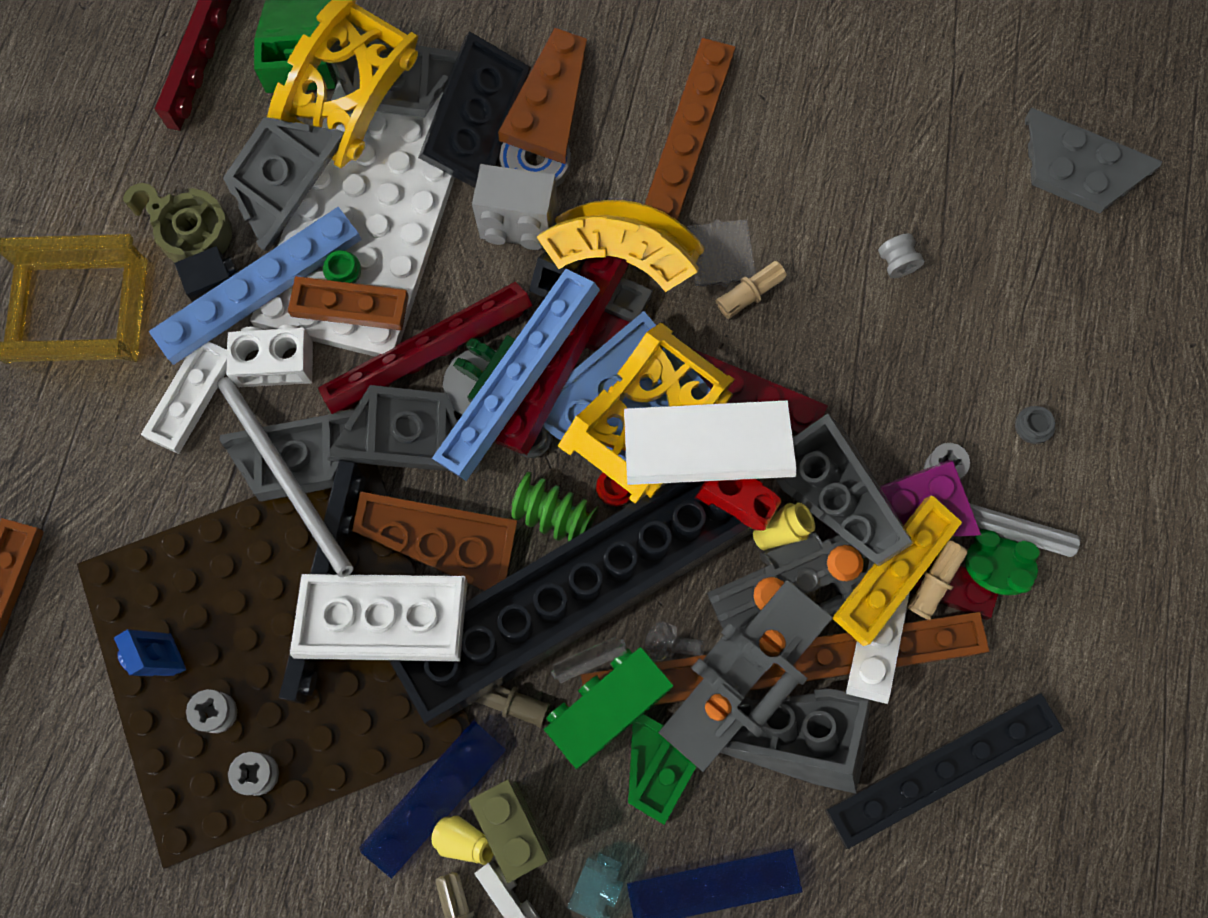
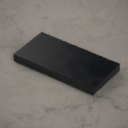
M469 31L464 37L418 158L475 188L480 164L491 166L496 164L503 142L499 141L498 131L526 82L531 67Z

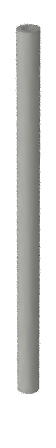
M229 377L221 378L217 383L218 388L339 577L348 576L353 571V566L235 384Z

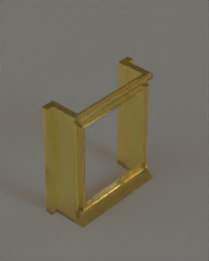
M130 234L0 238V254L14 265L4 342H0L1 362L10 364V362L106 359L138 361L148 260L133 245V237ZM124 267L116 339L22 341L32 270Z

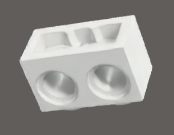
M282 325L278 329L272 330L244 327L241 331L228 332L226 375L237 387L312 383L313 341L304 328L296 325ZM297 348L292 357L282 359L283 354L287 350ZM259 350L254 359L245 361L246 356L250 352Z

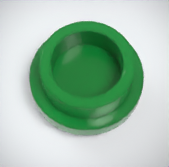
M343 250L334 251L328 255L324 262L323 274L326 280L355 283L361 275V264L358 258L350 252Z

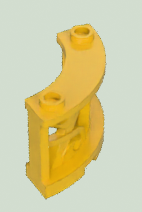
M331 0L319 12L316 18L320 24L314 30L311 37L303 34L287 61L293 68L288 74L285 85L277 83L267 114L269 118L293 123H303L296 119L297 117L313 119V126L322 127L324 118H327L329 129H336L338 125H344L345 131L339 148L332 157L334 165L340 169L351 160L356 161L361 156L365 148L363 139L377 108L394 82L405 70L409 71L413 67L418 57V51L415 50L418 35L410 32L408 35L355 4L356 0ZM353 25L365 31L366 33L360 35ZM378 39L392 47L393 51L388 57L382 58L379 54L387 49L385 45L373 44L368 48L366 45ZM336 41H340V46L344 49L331 52L330 48ZM355 54L359 68L360 89L342 98L327 102L326 83L323 76L317 70L321 61L327 63L342 62ZM373 68L378 69L375 74H374ZM311 82L317 85L316 103H314L316 95L313 92L306 94V90ZM354 109L350 117L346 112H349Z
M625 200L594 201L569 209L555 218L557 225L548 228L537 236V239L558 269L586 258L618 257L645 271L665 292L698 272L699 267L696 263L699 255L703 254L705 250L696 236L675 218L651 206Z
M662 323L646 332L631 356L618 371L617 375L622 380L620 382L617 381L614 386H611L608 392L603 389L575 417L558 444V447L569 455H572L575 451L630 492L632 495L629 499L635 504L644 494L652 498L663 483L627 485L626 461L619 457L622 450L626 451L624 409L628 408L622 402L623 399L627 397L636 402H651L666 393L669 406L727 404L733 395L728 389L735 379L730 375L724 374L673 336V331ZM662 348H666L685 364L675 371ZM692 369L714 384L710 392L699 400L694 399L691 391L699 386V381H690L683 385L682 388H680L679 381ZM648 377L652 380V387L658 383L659 379H661L662 384L653 390L645 391L640 387L639 382L641 379ZM616 417L623 422V430L620 436L615 435L618 426H610L607 423L608 419Z

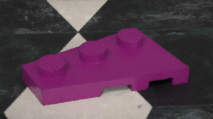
M952 460L880 486L903 526L923 500L932 495L962 521V524L952 536L981 535Z

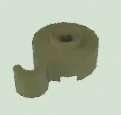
M138 183L131 186L125 192L123 201L135 216H140L146 207L150 215V224L153 226L154 240L164 254L173 262H178L217 246L222 254L227 250L232 239V224L217 199L208 192L190 188L188 193H181L174 197L169 194L162 198L150 184Z

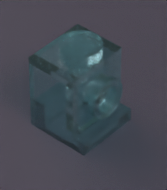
M602 853L598 854L597 859L588 857L567 908L587 918H610L611 914L604 912L606 904L614 908L624 883L616 880L622 862Z

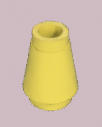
M788 503L774 514L766 530L759 531L754 529V541L761 550L766 551L770 548L807 540L809 534L815 530L814 518L804 504L796 503L794 505Z
M460 816L442 818L433 830L432 845L442 857L486 865L494 856L485 835Z

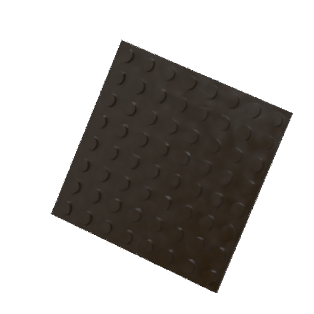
M355 463L362 472V476L365 477L364 492L389 497L378 466ZM332 488L305 493L323 521ZM254 496L77 563L163 869L477 743L465 708L434 727L429 728L422 720L389 660L316 659L313 670L317 672L316 687L313 694L307 696L305 704L279 698L290 655L302 574L311 573L318 545L288 496L259 501ZM356 499L352 513L355 515L359 501L358 499ZM353 532L350 538L346 537L343 552L346 553L347 559L353 566V571L349 575L417 576L411 557ZM127 629L171 634L186 670L174 676H130L118 660L117 654L119 649L114 637ZM206 689L216 690L231 696L237 706L235 722L229 729L218 734L198 731L193 728L188 722L186 715L187 704L192 696ZM247 752L261 753L272 757L277 763L279 777L273 789L266 794L258 796L243 795L236 792L230 785L228 778L230 765L236 757ZM247 769V778H246L245 780H247V779L249 778V770H248V769Z

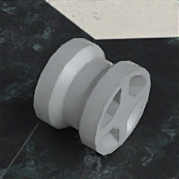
M912 234L898 235L879 247L878 252L881 258L887 260V272L890 278L906 276L924 264L925 261L921 253L916 252L914 248L916 241Z
M943 443L936 447L929 455L923 469L946 462L947 458H949L955 464L958 476L961 479L969 470V455L958 444Z
M206 689L196 693L188 702L186 709L187 720L198 731L218 734L226 731L233 725L237 717V706L231 696L216 690Z
M255 752L242 753L236 757L228 771L230 785L236 792L243 795L258 796L266 794L273 789L279 777L278 765L275 760L269 755ZM247 769H248V770H249V778H248L247 780H245V779L247 778Z

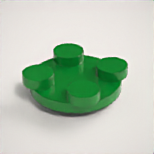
M981 529V535L975 536L974 543L970 546L965 558L966 569L972 579L983 588L1001 595H1018L1029 592L1038 575L1036 563L1040 554L1038 547L1028 541L1016 543L999 537L994 531Z

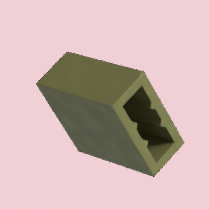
M507 779L468 800L507 884L554 858L516 781Z

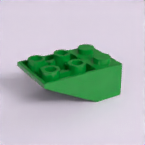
M265 0L254 38V70L266 93H274L277 83L285 85L288 74L293 68L291 64L287 63L290 55L303 34L311 37L314 30L320 24L316 16L331 0ZM321 61L317 70L323 76L327 89H335V70L331 63ZM309 83L307 90H317L316 83Z

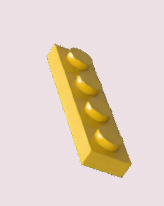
M931 495L925 498L904 525L914 544L880 566L874 563L832 619L862 646L870 645L962 524V521L934 496Z

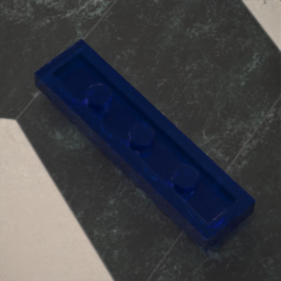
M473 720L359 847L361 854L392 879L433 833L436 824L451 813L506 749Z
M793 848L627 882L633 918H685L803 892Z

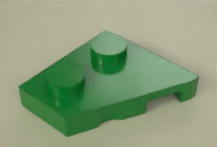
M643 714L633 722L628 804L665 825L696 766L658 733L663 725Z

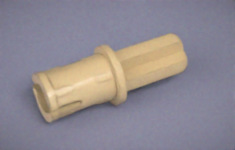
M774 261L751 278L746 276L741 278L740 284L717 298L715 302L718 304L721 313L727 319H731L746 306L753 302L759 303L761 295L783 281L787 274L778 261Z
M950 540L946 543L930 571L924 572L923 575L925 577L916 594L907 605V608L921 617L931 620L936 607L946 591L953 588L950 582L967 555L965 547Z

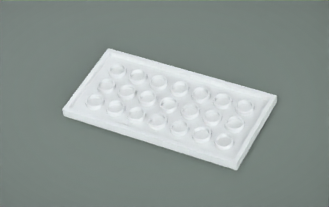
M339 80L331 101L346 96ZM443 92L425 118L376 111L364 136L365 148L361 156L356 161L351 160L341 169L334 165V160H330L285 226L278 243L279 246L339 207L362 239L346 250L354 254L361 264V275L354 284L407 290L409 299L403 330L291 317L288 313V306L293 286L253 312L250 322L254 327L272 330L278 329L282 325H296L304 328L314 342L374 357L400 344L455 177L418 158ZM354 109L346 113L351 117ZM324 118L322 128L329 129L327 126V118ZM342 124L336 127L338 130L345 131V127ZM323 266L305 278L326 280L323 274Z

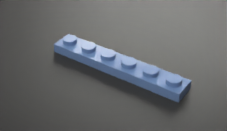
M337 207L151 329L149 333L167 359L174 365L292 287L295 276L307 277L322 267L326 258L332 252L338 250L346 251L362 239L345 214Z
M568 269L564 270L434 454L433 460L463 480H468L600 291L595 282Z

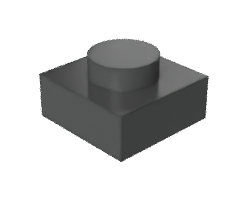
M622 277L604 312L631 322L645 311L652 297V290Z

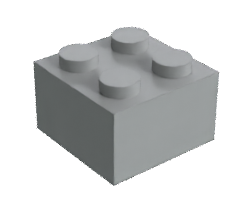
M480 164L472 201L480 239H485L487 242L496 245H502L505 242L521 244V246L530 250L544 248L537 239V236L556 225L555 218L559 212L555 174Z

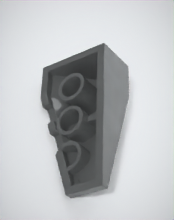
M828 413L793 437L796 476L775 478L783 491L799 503L804 504L812 514L878 566L914 544L863 457L843 427Z
M833 689L814 690L815 694L790 696L789 694L761 727L764 732L759 738L742 725L720 753L815 785L856 794L865 757L870 700ZM744 697L738 707L749 716L762 699L750 700L748 697Z

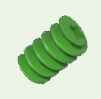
M527 472L522 478L512 501L513 519L520 520L526 515L525 523L529 527H534L540 521V532L548 534L554 528L553 537L557 541H561L567 535L568 541L592 527L599 510V505L591 513L586 512L587 499L584 498L575 507L572 505L574 493L569 492L561 500L558 498L560 486L555 485L547 493L544 491L546 479L541 478L533 486L531 485L532 472Z

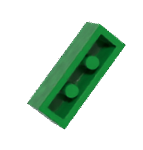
M641 647L634 653L629 648L624 650L610 663L614 669L602 680L598 675L591 678L578 690L582 695L580 699L570 707L565 702L562 703L546 717L550 724L543 730L577 771L672 690L674 685Z

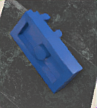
M127 629L114 637L119 649L117 654L118 660L130 676H174L186 670L171 634Z

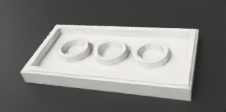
M788 400L624 409L627 485L796 476V461Z
M302 574L290 655L294 659L460 661L467 579L465 576L348 575L346 577H339L338 575Z

